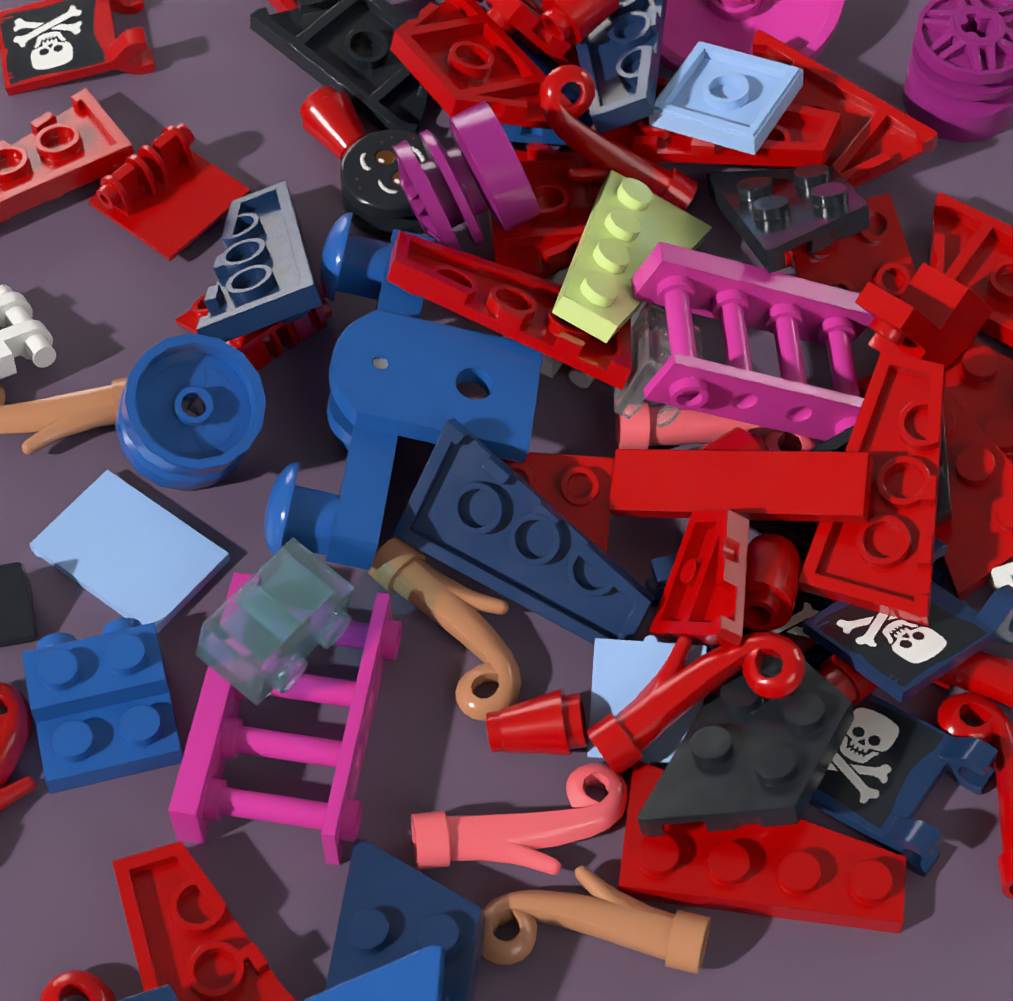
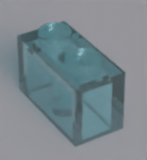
M293 537L202 624L196 656L258 706L274 689L283 694L294 685L308 665V661L305 658L318 644L328 649L341 637L352 619L346 612L355 587Z

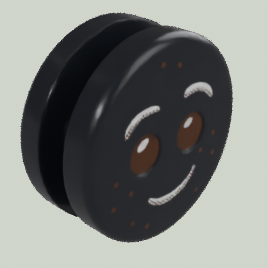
M401 129L374 132L356 141L345 153L340 166L343 206L346 213L353 212L351 221L364 232L391 239L393 229L415 234L424 232L399 182L398 160L392 146L407 140L419 163L429 159L418 133Z

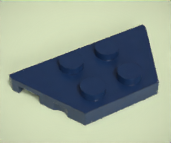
M355 839L325 991L428 946H442L445 948L441 1001H474L486 921L481 907L367 840Z

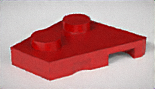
M729 509L692 511L649 629L650 633L669 642H677L680 636L686 635L691 638L693 644L740 645L743 634L749 532L748 519Z

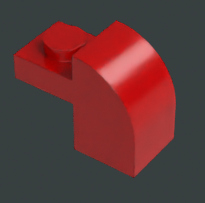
M924 262L899 298L868 281L855 301L857 305L874 317L868 327L875 334L868 345L880 352L884 350L943 364L944 368L952 364L968 348L993 312V309L970 288Z

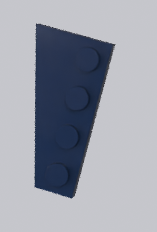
M619 0V8L584 40L576 44L580 67L584 68L592 76L596 86L595 98L589 107V111L597 132L604 133L617 127L628 126L639 119L653 115L667 0Z
M286 181L231 201L221 238L226 249L221 255L216 256L213 267L218 279L215 286L207 288L204 299L209 312L207 316L199 318L196 329L199 335L220 338L225 342L279 321L288 323L299 320L307 315L311 309L323 305L294 200Z
M455 418L447 420L393 532V536L593 645L595 644V638L634 640L655 597Z

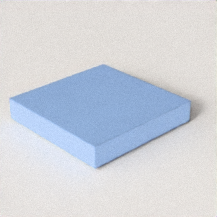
M699 41L656 98L653 115L649 116V125L755 155L803 86V69Z

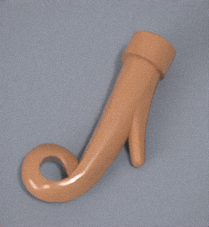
M128 377L113 379L112 385L10 405H4L5 391L0 385V434L36 433L26 439L21 446L22 451L26 455H31L63 438L97 427L115 424L119 400L125 389Z
M396 537L387 541L375 553L368 574L389 594H399L459 640L483 662V664L477 665L466 672L458 681L455 694L457 704L462 712L472 719L486 721L487 712L500 711L502 708L514 705L517 702L522 685L519 667L505 642L494 628L477 612L503 615L508 612L509 604L504 600L469 589L443 575L426 562V557L422 552ZM485 682H498L499 687L494 695L486 699L478 698L474 695L477 686Z
M586 866L577 867L575 869V876L592 896L545 890L516 891L493 899L482 910L486 921L481 955L486 960L500 965H511L522 961L532 951L536 942V922L577 931L664 960L665 967L698 975L703 963L711 918L681 910H677L676 914H672L651 907L609 885ZM514 920L520 929L517 937L508 942L498 940L494 935L499 926Z

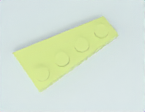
M611 170L599 190L552 313L607 343L638 311L644 302L633 299L631 278L657 244L661 241L695 250L705 239L712 227L653 194L641 181L634 178H625Z

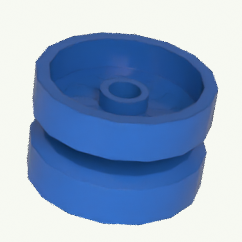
M194 333L165 338L142 354L127 378L125 389L119 400L115 423L121 451L137 473L160 487L188 492L216 485L235 472L263 427L266 397L260 375L241 351L220 338ZM187 410L195 413L197 417L187 415Z

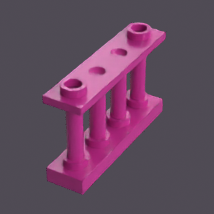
M661 241L657 244L631 278L633 299L665 307L671 351L670 358L643 389L645 400L827 441L855 425L864 398L860 397L851 344L874 318L855 303L860 293L779 272L768 273L764 268ZM691 313L720 320L726 365L697 358ZM746 327L774 334L781 378L753 372ZM800 340L826 347L834 391L807 385Z
M233 573L168 809L178 841L205 844L210 821H220L222 815L322 830L321 839L326 863L340 865L345 841L355 842L359 834L362 818V800H356L355 795L386 659L396 661L400 649L402 622L392 620L390 594L377 592L370 623L273 610V604L264 600L260 575ZM269 636L364 650L357 680L352 681L258 667V661L253 659L257 642H267ZM254 694L350 707L343 740L243 726L242 719L238 718L242 699L251 700ZM241 753L334 767L336 770L328 802L229 788L227 787V781L222 779L227 758L235 760L238 754Z

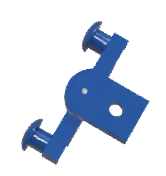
M353 212L343 214L334 223L326 238L320 264L321 286L325 296L332 302L334 301L336 291L375 299L377 304L375 311L355 320L342 332L335 344L329 367L331 392L328 399L326 417L335 439L343 448L348 450L343 480L339 494L295 485L300 462H294L285 467L277 477L268 497L264 517V535L269 552L277 559H279L281 546L326 555L325 561L370 571L379 542L398 436L436 444L447 420L455 418L499 458L524 463L530 447L543 353L515 340L420 319L424 298L410 294L401 287L387 281L391 252L399 230L393 229L390 243L349 234ZM402 231V232H405V233H408V234H411V235H414V236H417V237H420V238H423V239H426V240H429V241H432V242H434V240H435V238H432V237H427V236H423V235H419V234H415V233H410V232ZM463 382L475 383L486 391L488 397L479 400L467 398L459 392L456 385Z

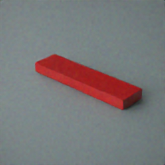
M616 449L608 510L615 517L690 518L694 510L729 509L748 520L868 523L873 459L869 452Z

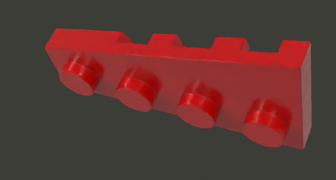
M399 230L391 252L387 281L401 287L410 294L421 296L623 390L632 371L631 318L605 343L552 313L562 285Z

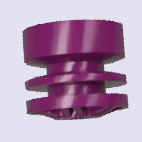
M931 0L919 13L901 98L907 115L937 131L938 138L961 143L984 141L1004 132L1013 121V1Z
M482 101L449 118L455 146L447 150L442 147L430 130L426 129L420 132L422 143L429 159L419 163L407 140L392 146L398 160L401 187L423 231L429 237L435 238V243L461 251L452 229L460 224L463 225L474 246L484 243L478 215L486 211L489 212L496 224L505 232L540 215L537 200L522 165L504 129L486 101Z

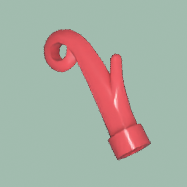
M617 402L616 449H648L649 446L709 443L736 427L746 430L749 434L756 433L759 435L770 451H781L779 447L782 445L787 446L793 451H809L816 447L814 439L693 410H682L671 405L649 407L647 402Z
M589 763L575 769L567 780V797L573 809L536 813L446 816L445 811L411 814L412 842L416 869L425 870L450 867V862L484 861L515 864L550 875H557L561 871V863L556 858L539 852L537 849L560 846L590 838L609 829L624 814L629 801L627 784L621 775L618 776L611 767L599 763ZM588 786H597L603 789L607 796L601 802H597L591 799L584 789Z

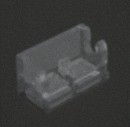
M648 302L631 328L632 371L623 390L616 387L614 390V412L628 419L642 408V402L644 401L643 389L671 356L666 311ZM693 325L697 358L703 359L701 328ZM666 404L658 412L657 426L661 428L669 425L675 420L682 409Z

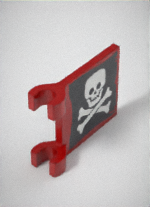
M42 0L0 11V53L5 89L8 96L111 70H119L133 75H144L156 70L152 49L148 48L144 28H130L117 37L112 11L121 14H135L145 9L144 1Z

